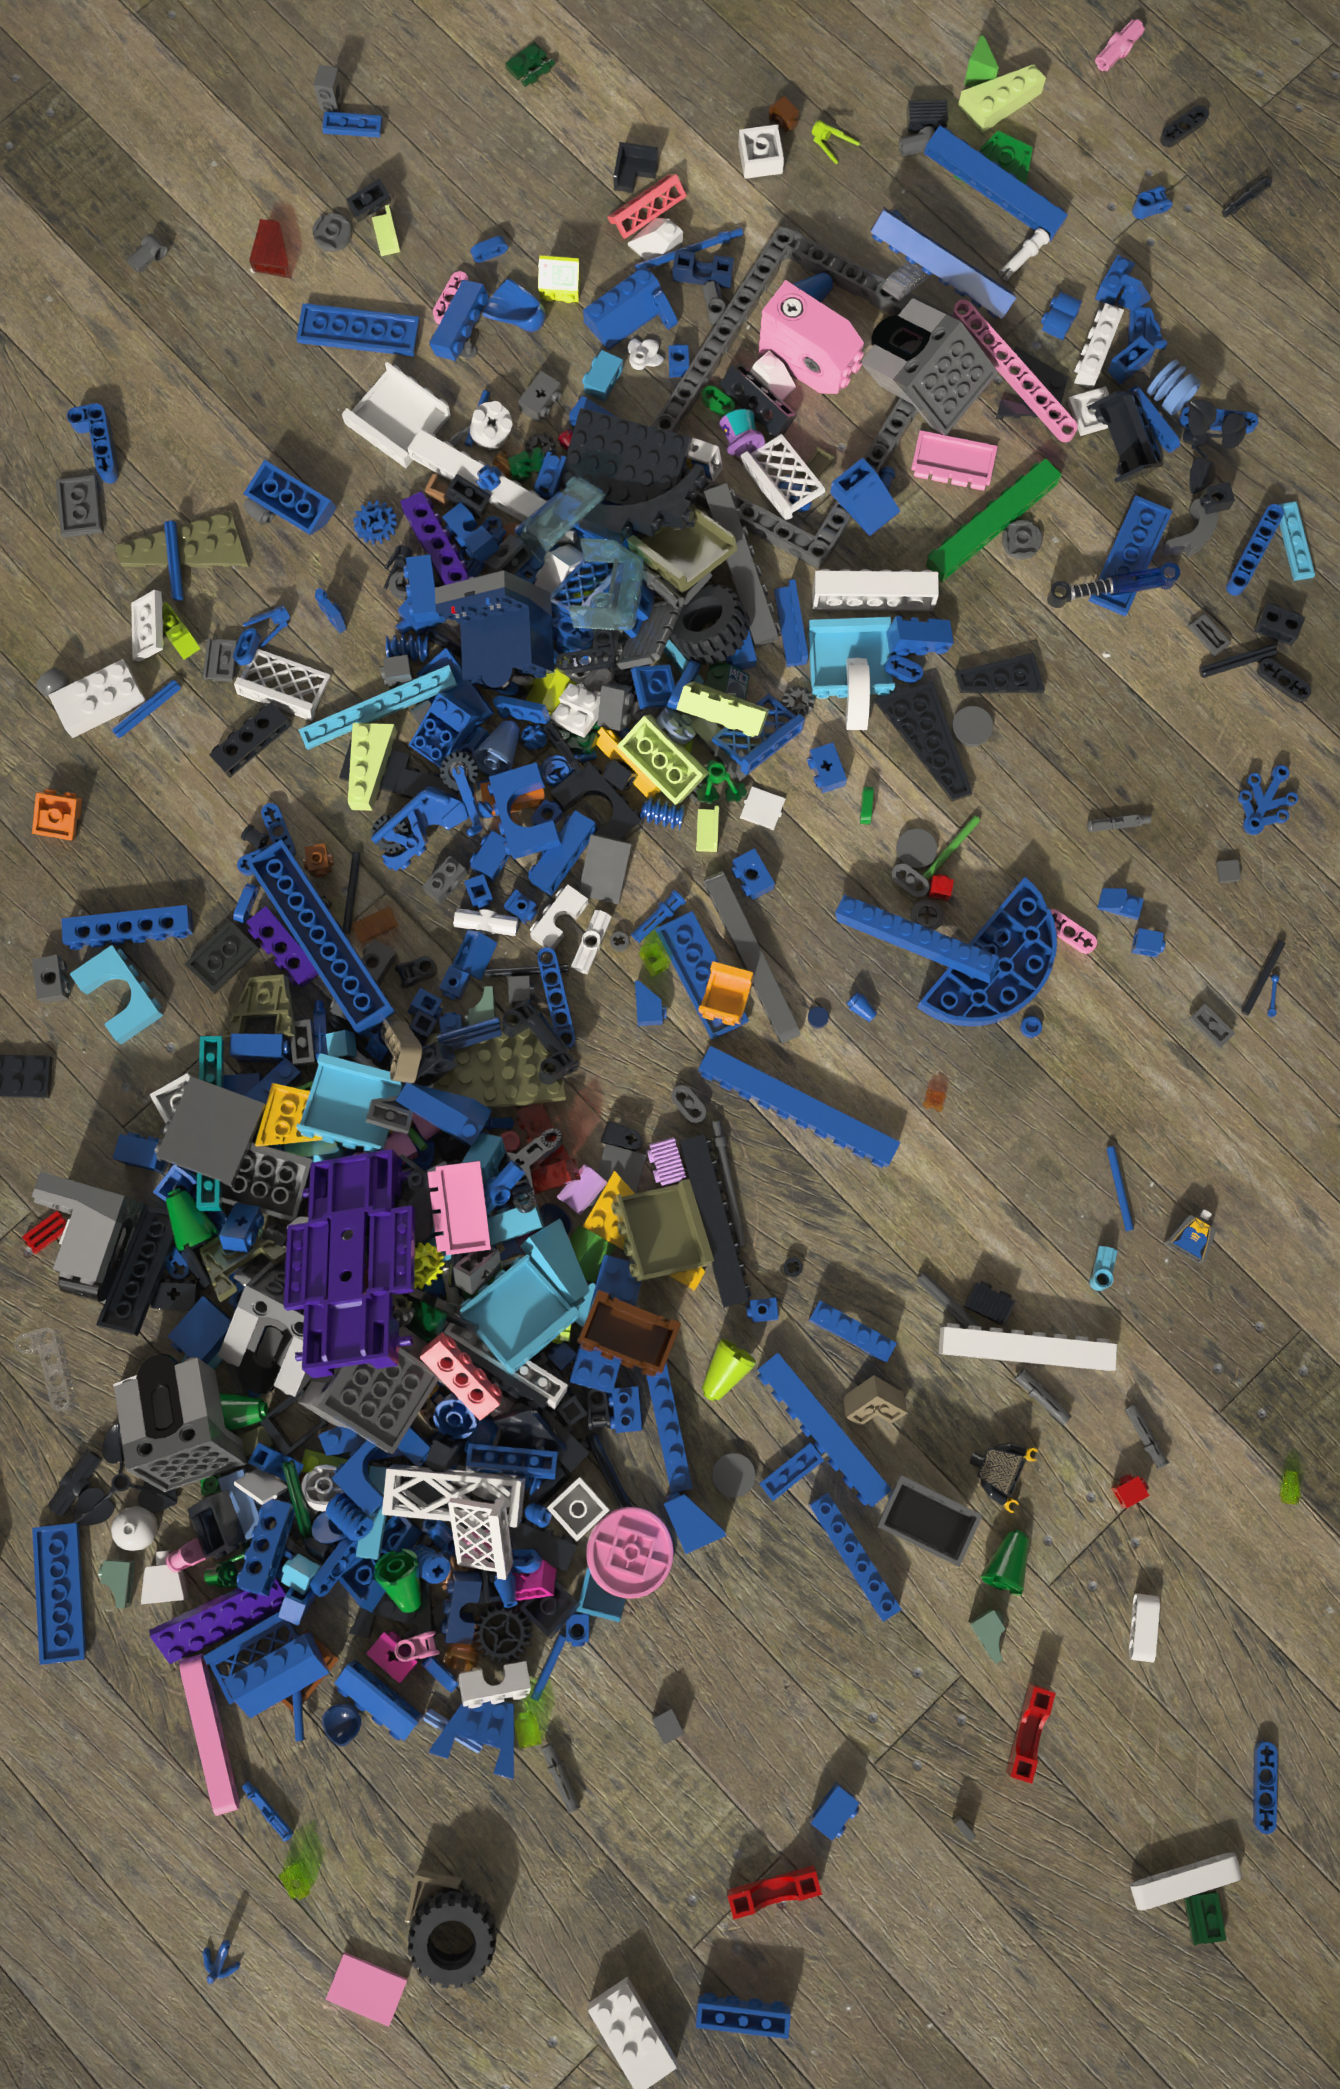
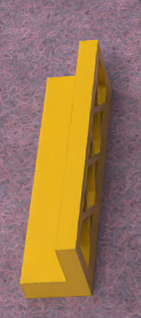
M601 727L598 731L600 737L596 745L611 760L621 759L638 774L633 784L648 799L651 796L653 800L661 790L617 747L622 739L612 729Z

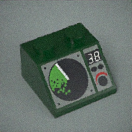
M716 662V664L709 665L706 686L746 701L750 675L731 664Z

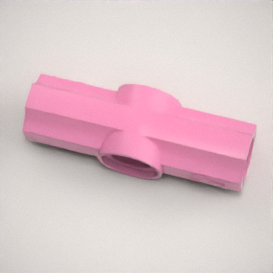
M1132 19L1120 33L1117 31L1111 37L1107 46L1095 60L1097 67L1101 71H1108L1119 58L1123 59L1129 53L1133 44L1144 33L1145 28L1140 20Z

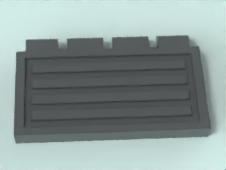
M668 601L653 603L649 619L642 622L638 635L633 638L629 636L618 659V667L620 669H627L652 664L655 660H659L683 606L675 609Z

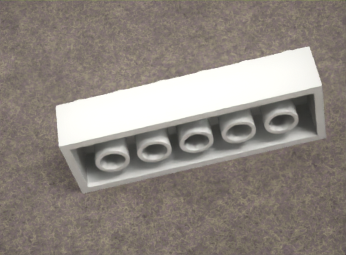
M821 569L815 571L812 587V610L933 612L938 598V572H932L931 570L892 572L888 569L881 571H871L869 569L851 571L849 569L831 571L829 569Z

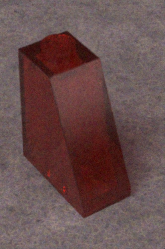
M260 219L249 259L253 272L291 279L292 274L280 223L272 219Z

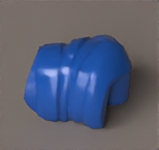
M531 1503L525 1508L526 1518L541 1528L549 1525L552 1514L549 1510L545 1509L546 1507Z

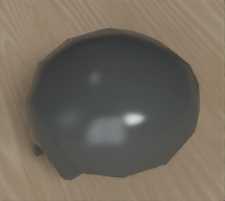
M54 667L40 676L36 683V688L44 696L50 698L49 694L69 685V677L63 670Z

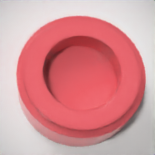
M506 1131L501 1134L500 1137L503 1139L506 1152L512 1153L518 1150L521 1141L517 1133Z

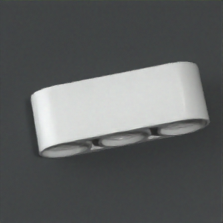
M1139 1593L1134 1595L1129 1642V1658L1131 1660L1155 1661L1160 1599L1158 1596Z

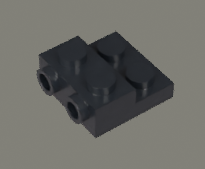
M555 1577L554 1595L526 1599L523 1601L520 1610L548 1638L552 1639L581 1604Z

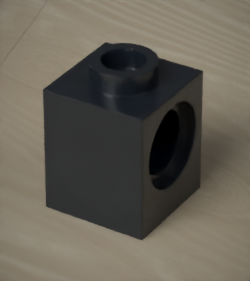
M1230 482L1208 486L1200 496V504L1205 509L1206 514L1229 510L1235 501Z
M621 759L609 761L605 766V773L603 774L605 779L621 791L629 790L638 777V774Z

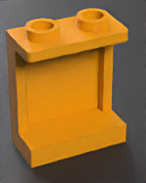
M712 961L710 978L702 1004L698 1010L703 1018L709 1020L719 1018L722 1019V1023L727 1025L741 1024L755 977L754 973Z

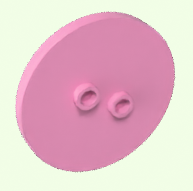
M623 1507L609 1512L594 1526L587 1544V1563L594 1580L606 1592L621 1598H640L655 1591L668 1576L673 1562V1542L666 1525L655 1514L643 1508Z

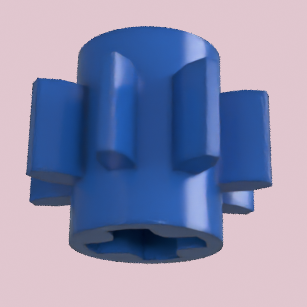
M485 465L477 472L479 479L476 482L481 489L484 488V490L492 491L500 485L499 477L502 474L497 467Z
M534 724L527 726L522 733V739L525 741L523 745L530 750L541 749L547 742L544 728Z

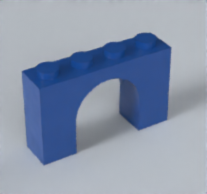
M537 762L489 777L491 784L487 786L490 796L495 797L496 803L493 804L496 816L500 815L501 822L498 825L501 834L506 836L507 842H504V847L507 854H511L513 859H518L562 845L553 820L532 827H522L511 820V807L519 796L545 788Z
M410 1426L397 1448L416 1466L421 1467L424 1461L427 1460L426 1457L430 1452L429 1449L432 1447ZM367 1440L361 1447L358 1446L351 1452V1458L346 1463H342L334 1471L335 1475L331 1479L368 1516L374 1517L383 1508L384 1494L372 1483L368 1474L369 1460L379 1447Z

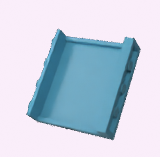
M891 617L809 620L808 639L811 693L813 697L817 696L820 699L829 696L847 697V658L867 659L870 672V694L885 696L893 693L895 687L893 676L889 675L884 668L885 662L891 657L886 635L891 625Z
M319 1053L317 1060L319 1066L301 1122L296 1125L297 1129L305 1137L313 1138L314 1135L322 1137L324 1142L332 1144L335 1141L341 1142L344 1147L350 1149L360 1147L364 1148L363 1151L366 1153L383 1151L390 1129L365 1122L369 1103L372 1099H388L392 1096H398L403 1089L404 1082L392 1081L389 1071Z
M528 1254L523 1258L521 1256L516 1258L509 1270L506 1272L502 1270L495 1276V1281L492 1284H485L479 1289L478 1295L474 1299L468 1298L460 1306V1317L479 1325V1330L475 1334L511 1375L576 1321L580 1314L575 1306L571 1308L529 1261L530 1256Z

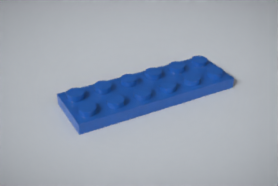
M302 303L296 339L298 343L414 356L420 319L418 316Z
M1135 495L1097 582L1100 579L1103 581L1107 578L1123 580L1133 576L1139 577L1140 582L1132 588H1120L1119 591H1114L1113 594L1108 592L1107 595L1105 593L1099 594V596L1097 594L1091 595L1089 602L1126 617L1172 514V510Z
M693 911L656 928L655 931L711 1041L748 1023L749 1019L745 1012L741 1024L735 1023L734 1026L722 1023V1019L714 1018V1020L703 1018L698 1010L702 1004L710 978L712 961L717 963L719 961Z
M604 1254L590 1308L598 1290L608 1293L611 1299L615 1297L630 1305H636L642 1282L636 1283L635 1277L631 1276L629 1269L630 1261ZM579 1345L570 1383L612 1394L621 1360L615 1357L613 1360H608L600 1356V1351L594 1349L592 1352L581 1349Z
M69 1523L32 1528L39 1665L87 1659L79 1524Z

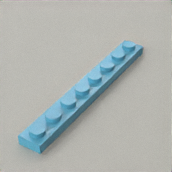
M447 665L299 729L305 747L309 750L351 732L353 723H372L458 685L450 666Z

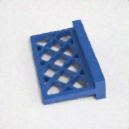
M595 546L551 594V605L579 619L580 624L587 627L592 622L593 612L600 608L604 609L635 575L633 559L627 556L622 559ZM597 554L604 557L603 560L592 561ZM609 564H619L616 568L608 569ZM605 565L606 570L594 572V567ZM591 568L592 573L580 575L582 570ZM607 576L603 582L596 583L595 578ZM593 579V584L582 586L581 581ZM579 582L578 587L568 589L570 583ZM595 589V591L591 595H583L584 591ZM581 592V597L569 598V594ZM559 596H567V600L556 601ZM582 603L577 611L571 608V605Z
M767 694L758 701L756 705L763 707V705L769 702L774 707V710H769L768 716H775V722L765 721L764 727L775 728L773 734L764 733L763 727L761 734L751 737L743 732H735V730L725 727L712 737V742L741 766L740 771L745 775L752 772L803 730L805 718L800 714L797 716L792 714L770 694ZM778 716H785L789 721L787 723L778 722ZM722 737H732V743H724L720 739ZM735 737L747 738V744H736ZM750 738H761V743L759 745L750 744ZM736 749H745L747 754L744 757H740L736 753Z
M279 1612L203 1656L206 1664H210L229 1705L235 1701L228 1690L224 1678L226 1679L233 1675L236 1665L247 1667L253 1664L256 1653L264 1656L272 1653L275 1642L288 1644L292 1641V1638L295 1640L299 1637L292 1623L278 1617ZM284 1625L287 1626L290 1632L288 1641L276 1638L279 1628ZM262 1638L272 1640L268 1653L257 1650L259 1640ZM243 1649L252 1652L249 1664L237 1661L239 1653ZM223 1661L232 1663L229 1676L221 1674L217 1666Z

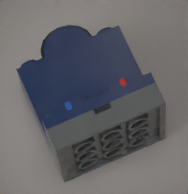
M504 570L435 588L436 613L443 615L446 619L457 621L461 627L463 679L470 681L473 685H481L484 689H492L517 698L527 695L532 690L536 678H544L547 676L546 674L554 673L551 592Z

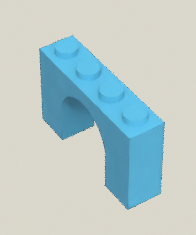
M111 945L71 972L70 975L80 990L87 995L112 979H122L128 982L131 988V1000L128 1006L104 1024L115 1041L122 1045L161 1018L163 1014L160 1011L162 1006L156 998L152 999L148 994L151 991L144 981L140 983L137 976L139 973L133 965L129 966L125 961L128 957L121 948L117 950Z

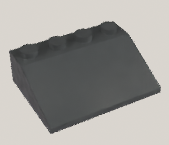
M251 1143L233 1188L224 1185L222 1182V1202L231 1205L240 1203L260 1206L261 1213L294 1221L303 1215L307 1197L303 1196L302 1190L309 1188L313 1159L267 1146L256 1147L255 1143Z

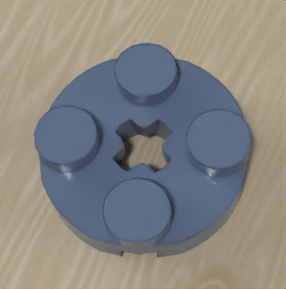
M667 706L656 719L660 729L663 730L665 728L669 732L667 736L680 744L690 742L696 735L691 725V718L685 714L680 715Z

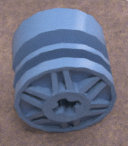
M1177 359L1169 363L1156 375L1147 390L1150 396L1155 395L1154 400L1156 402L1166 397L1162 407L1171 416L1180 411L1190 401L1202 384L1192 373L1182 378L1186 372V367H1180L1181 363Z

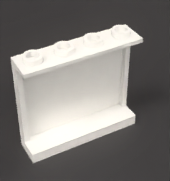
M386 362L387 371L352 411L347 408L345 409L342 417L347 426L407 468L413 461L409 457L408 447L419 430L429 431L435 435L451 415L449 405L445 400L436 398L428 388L418 385V382L413 377H407L403 374L398 366H392Z

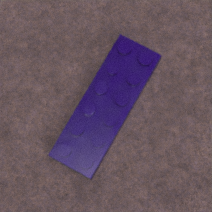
M275 1576L269 1597L237 1588L150 1629L149 1635L169 1664L280 1612L287 1591L277 1576Z

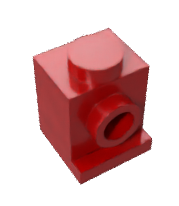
M944 874L933 875L927 898L948 902L952 894L954 879H950L949 876Z

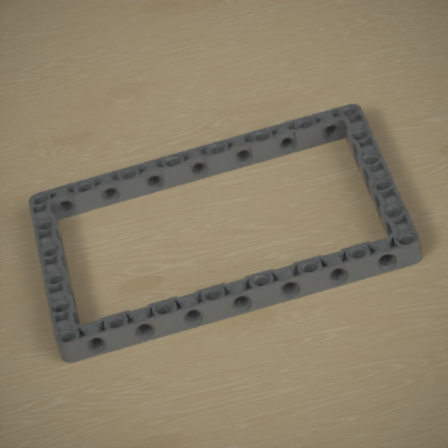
M781 227L775 231L651 427L662 429L661 427L667 426L669 427L668 429L662 430L677 433L681 421L693 408L700 397V391L705 383L708 384L719 367V361L725 352L727 353L739 335L740 328L745 321H748L759 303V298L764 290L767 291L778 274V268L786 259L793 260L802 265V268L815 275L819 273L828 274L833 282L836 283V286L870 301V304L888 314L892 313L898 316L912 298L951 317L952 314L787 227ZM902 398L895 405L864 456L865 461L876 471L878 476L918 413L913 404ZM879 456L881 459H875L873 457ZM684 466L681 477L684 479L692 469ZM706 478L705 485L697 492L694 502L710 510L704 491L720 485ZM736 493V500L733 501L735 508H740L743 517L740 520L742 527L746 526L747 531L816 568L825 565L853 519L837 501L814 537ZM750 514L753 517L746 518L744 515ZM834 520H840L842 523L837 524ZM780 533H785V534H787L788 536H786V537H781L779 534H780ZM820 552L822 555L816 556L814 553Z

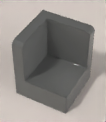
M672 1706L652 1716V1721L664 1744L684 1734V1729Z

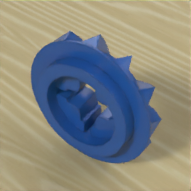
M556 754L548 756L542 762L540 771L543 781L550 786L556 787L573 773V768L569 766L563 756ZM553 764L557 768H562L560 769L561 777L556 772L551 773L553 771Z

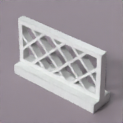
M782 434L751 454L747 451L741 455L743 467L785 521L792 518L793 512L825 493L823 485ZM779 443L784 445L783 452L773 451L774 447ZM760 455H768L767 462H759L756 458ZM771 457H782L780 464L770 463ZM785 457L794 458V465L784 464ZM768 469H779L777 476L768 475ZM782 469L793 470L791 477H782ZM796 471L805 472V479L795 478ZM779 482H789L788 490L779 489ZM793 483L803 484L802 491L792 490ZM807 485H815L818 488L813 492H805ZM790 495L800 496V500L792 505L789 502Z
M257 649L253 661L246 665L241 677H237L234 685L238 695L267 705L273 702L280 710L313 721L315 709L331 679V675ZM258 656L266 658L268 663L257 666L255 661ZM283 664L287 669L276 673L273 666ZM270 667L273 674L262 678L259 671ZM298 670L303 671L305 676L295 680L292 673ZM257 672L260 678L255 681L246 680L248 675ZM289 674L292 681L281 685L278 678ZM316 677L324 679L322 684L313 687L311 679ZM276 679L278 686L273 688L266 687L265 682ZM308 681L311 688L300 691L297 684ZM295 686L297 693L292 695L285 694L283 689ZM314 693L315 698L312 703L304 701L302 696Z
M450 1497L448 1504L457 1564L497 1572L498 1579L506 1580L513 1565L505 1500L496 1499L494 1504ZM456 1507H461L467 1512L463 1514ZM478 1510L488 1512V1516L484 1517ZM472 1515L479 1522L474 1523L468 1517ZM462 1521L469 1528L464 1529L459 1523ZM484 1525L490 1532L486 1533L480 1527ZM474 1531L475 1533H477V1534L480 1536V1538H479V1539L475 1538V1537L471 1534V1532ZM464 1537L469 1542H471V1544L467 1545L461 1539ZM482 1542H488L492 1548L489 1549ZM477 1547L483 1553L479 1555L473 1548ZM467 1553L473 1559L464 1558L463 1554ZM488 1556V1557H489L491 1560H493L495 1563L488 1562V1561H487L486 1559H484V1558H486V1557Z

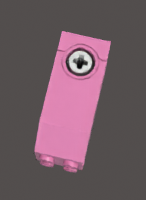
M785 280L762 310L759 354L763 356L770 351L784 364L789 374L819 393L838 394L842 388L845 389L851 380V375L853 373L856 374L861 368L864 342L851 323Z

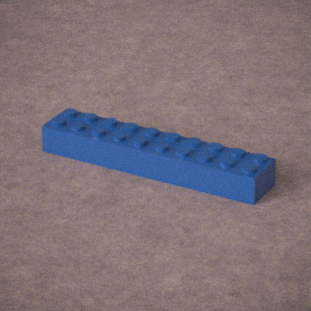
M279 840L247 861L246 863L354 1030L361 1036L383 1022L384 1019L395 1014L396 1011L283 840Z

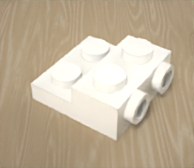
M570 683L559 697L560 705L550 716V722H554L555 725L585 738L598 720L601 693L598 691L589 692L580 683L577 685Z

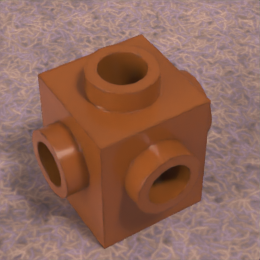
M325 843L304 847L306 858H303L305 870H308L311 876L320 878L327 876V873H332L331 866L334 865L333 854L329 853Z

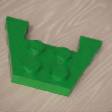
M997 131L980 147L979 151L990 161L998 163L1007 173L1014 174L1017 180L1027 184L1033 147L1003 132Z

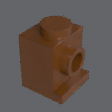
M783 96L769 107V120L771 122L774 120L776 125L786 133L796 128L799 111Z

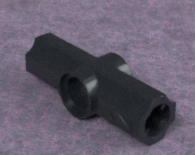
M86 1449L74 1468H71L64 1475L60 1482V1488L47 1505L51 1511L64 1516L76 1498L88 1488L91 1482L90 1478L103 1461L98 1454Z

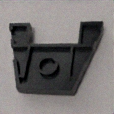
M1015 346L1014 353L1061 404L1068 377ZM1026 383L1025 388L1031 389L1032 386L1029 383ZM1042 398L1036 399V401L1040 404L1045 403L1044 399ZM1001 399L996 419H1004V417H1013L1014 419L1021 418V416L1038 417L1023 399L1021 404ZM1049 413L1050 417L1058 416L1056 413Z
M420 1580L421 1605L415 1611L409 1613L402 1612L385 1591L372 1613L366 1609L362 1610L350 1629L349 1634L370 1638L376 1615L418 1626L416 1635L433 1631L431 1583ZM425 1640L427 1650H429L428 1642Z

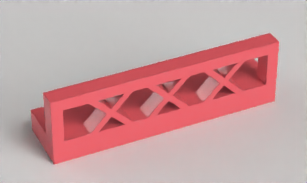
M668 174L607 216L611 224H616L623 239H626L685 198L686 193L677 175ZM675 185L680 195L673 199L668 196L670 188ZM657 197L664 198L660 209L653 208L654 200ZM642 207L648 209L647 217L644 220L638 219L639 209ZM626 218L633 220L631 229L625 231L621 223Z

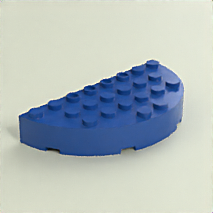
M1024 877L969 943V945L999 956V967L991 983L989 984L949 967L920 1001L917 1008L945 1023L967 1027L984 1026L1013 1016L1027 1006L1039 993L1052 971L1054 958L1056 957L1057 934L1050 908L1048 909L1042 894L1026 877Z

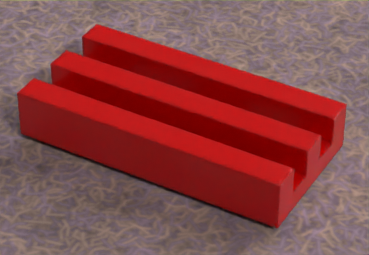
M56 1211L22 1236V1238L27 1242L32 1252L38 1254L62 1236L67 1221L60 1211ZM57 1218L59 1219L58 1221H56L54 1224H52L50 1227H48L46 1230H44L42 1233H40L38 1236H36L34 1239L31 1240V1238H32L34 1235H36L38 1232H40L42 1229H44V1228H45L46 1226H48L50 1223H52L53 1221H55ZM63 1224L64 1227L36 1247L35 1244Z

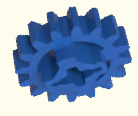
M377 500L375 505H372L370 501H368L367 507L361 505L362 511H356L357 517L353 518L354 529L358 537L363 538L365 543L371 540L372 545H375L376 541L383 544V539L390 541L389 534L395 535L393 528H398L396 514H393L392 507L387 509L385 502L380 506ZM363 522H364L365 525H366V526H365V527H366V530H365V529L363 528V526H362V525H363Z

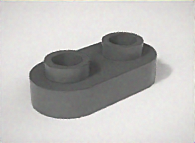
M898 864L893 868V880L913 896L923 897L928 893L930 888L929 882L910 866ZM900 871H906L907 875L905 878L899 877ZM917 883L923 884L921 891L915 889Z
M684 1085L675 1087L671 1094L672 1102L689 1122L694 1124L702 1122L706 1116L705 1106L689 1087ZM685 1094L686 1099L681 1101L678 1099V1095ZM698 1110L700 1114L694 1117L691 1112Z

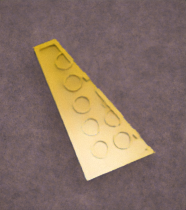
M272 1083L256 1139V1147L322 1140V1137L315 1135L313 1138L301 1135V1132L296 1127L301 1122L310 1091Z
M614 1171L585 1221L583 1228L624 1250V1239L618 1232L617 1224L619 1222L617 1215L613 1214L611 1204L618 1194H621V1197L635 1193ZM700 1267L668 1276L695 1291L705 1270Z

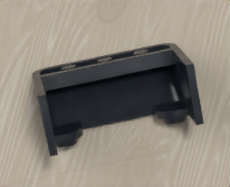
M1135 391L1114 392L1087 406L1088 410H1096L1095 417L1099 423L1102 422L1108 426L1121 460L1118 463V468H1116L1118 477L1114 479L1115 483L1131 480L1163 466V460L1141 400Z
M401 1154L400 1158L414 1168L408 1177V1186L415 1194L405 1206L412 1205L415 1208V1248H418L419 1243L425 1246L436 1233L433 1214L441 1213V1209L432 1210L430 1192L438 1191V1187L429 1188L428 1172L416 1162ZM370 1227L365 1232V1238L368 1241L370 1238Z

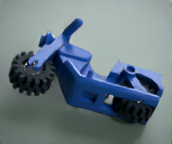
M457 751L450 753L443 760L440 767V776L443 778L444 784H447L449 788L459 790L462 799L428 786L420 791L395 815L392 813L384 814L373 824L371 829L372 836L370 838L375 846L380 847L381 851H386L382 857L384 858V864L389 869L393 868L397 871L401 868L404 870L412 863L410 860L415 854L420 856L427 849L425 845L429 840L426 828L430 825H441L446 830H449L467 820L470 816L472 827L467 830V835L474 836L484 827L482 818L494 817L492 813L494 808L487 801L483 803L476 800V794L472 785L478 778L479 767L477 760L475 761L474 757L469 755L468 752ZM406 816H408V819L410 821L412 827L411 830L413 831L412 834H410L411 831L409 829V824L405 822ZM404 846L406 847V850H404L403 852L394 853L398 850H401Z

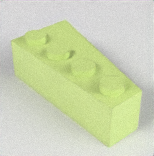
M1033 64L961 91L958 107L982 134L1040 95L1046 78Z
M695 681L684 685L677 706V710L711 722L723 724L729 729L741 730L745 735L751 737L762 733L769 713L767 708Z
M353 723L348 804L352 810H373L380 782L386 770L388 757L391 755L392 745L398 733L394 724Z

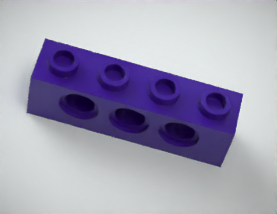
M266 906L246 921L250 926L248 929L250 934L255 939L259 937L263 941L260 946L268 955L271 952L276 957L274 960L275 964L281 970L285 968L289 972L287 977L294 986L299 984L303 988L319 975L302 948ZM267 930H274L272 936L265 937V932ZM287 945V949L284 952H278L279 946ZM294 960H300L297 968H291V963Z

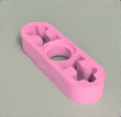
M458 271L451 276L433 309L436 323L440 324L444 315L439 317V313L442 314L444 310L446 312L451 302H448L446 297L451 294L455 295L456 288H458L457 282L461 280L469 281L468 276L464 272Z
M1051 909L1052 915L1056 917L1055 928L1059 938L1084 954L1091 953L1096 948L1097 939L1094 935L1059 911ZM1062 921L1065 922L1058 930V924H1060ZM1067 926L1072 927L1075 930V935L1072 937L1066 936L1064 928ZM1079 933H1081L1082 935L1080 936V939H1078V941L1075 942L1074 940L1077 938ZM1088 939L1090 940V946H1087L1085 948L1083 946V941H1086Z

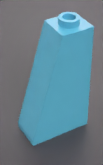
M558 1219L530 1236L520 1247L526 1255L530 1256L529 1259L563 1299L570 1306L578 1307L586 1301L584 1296L590 1290L563 1223Z

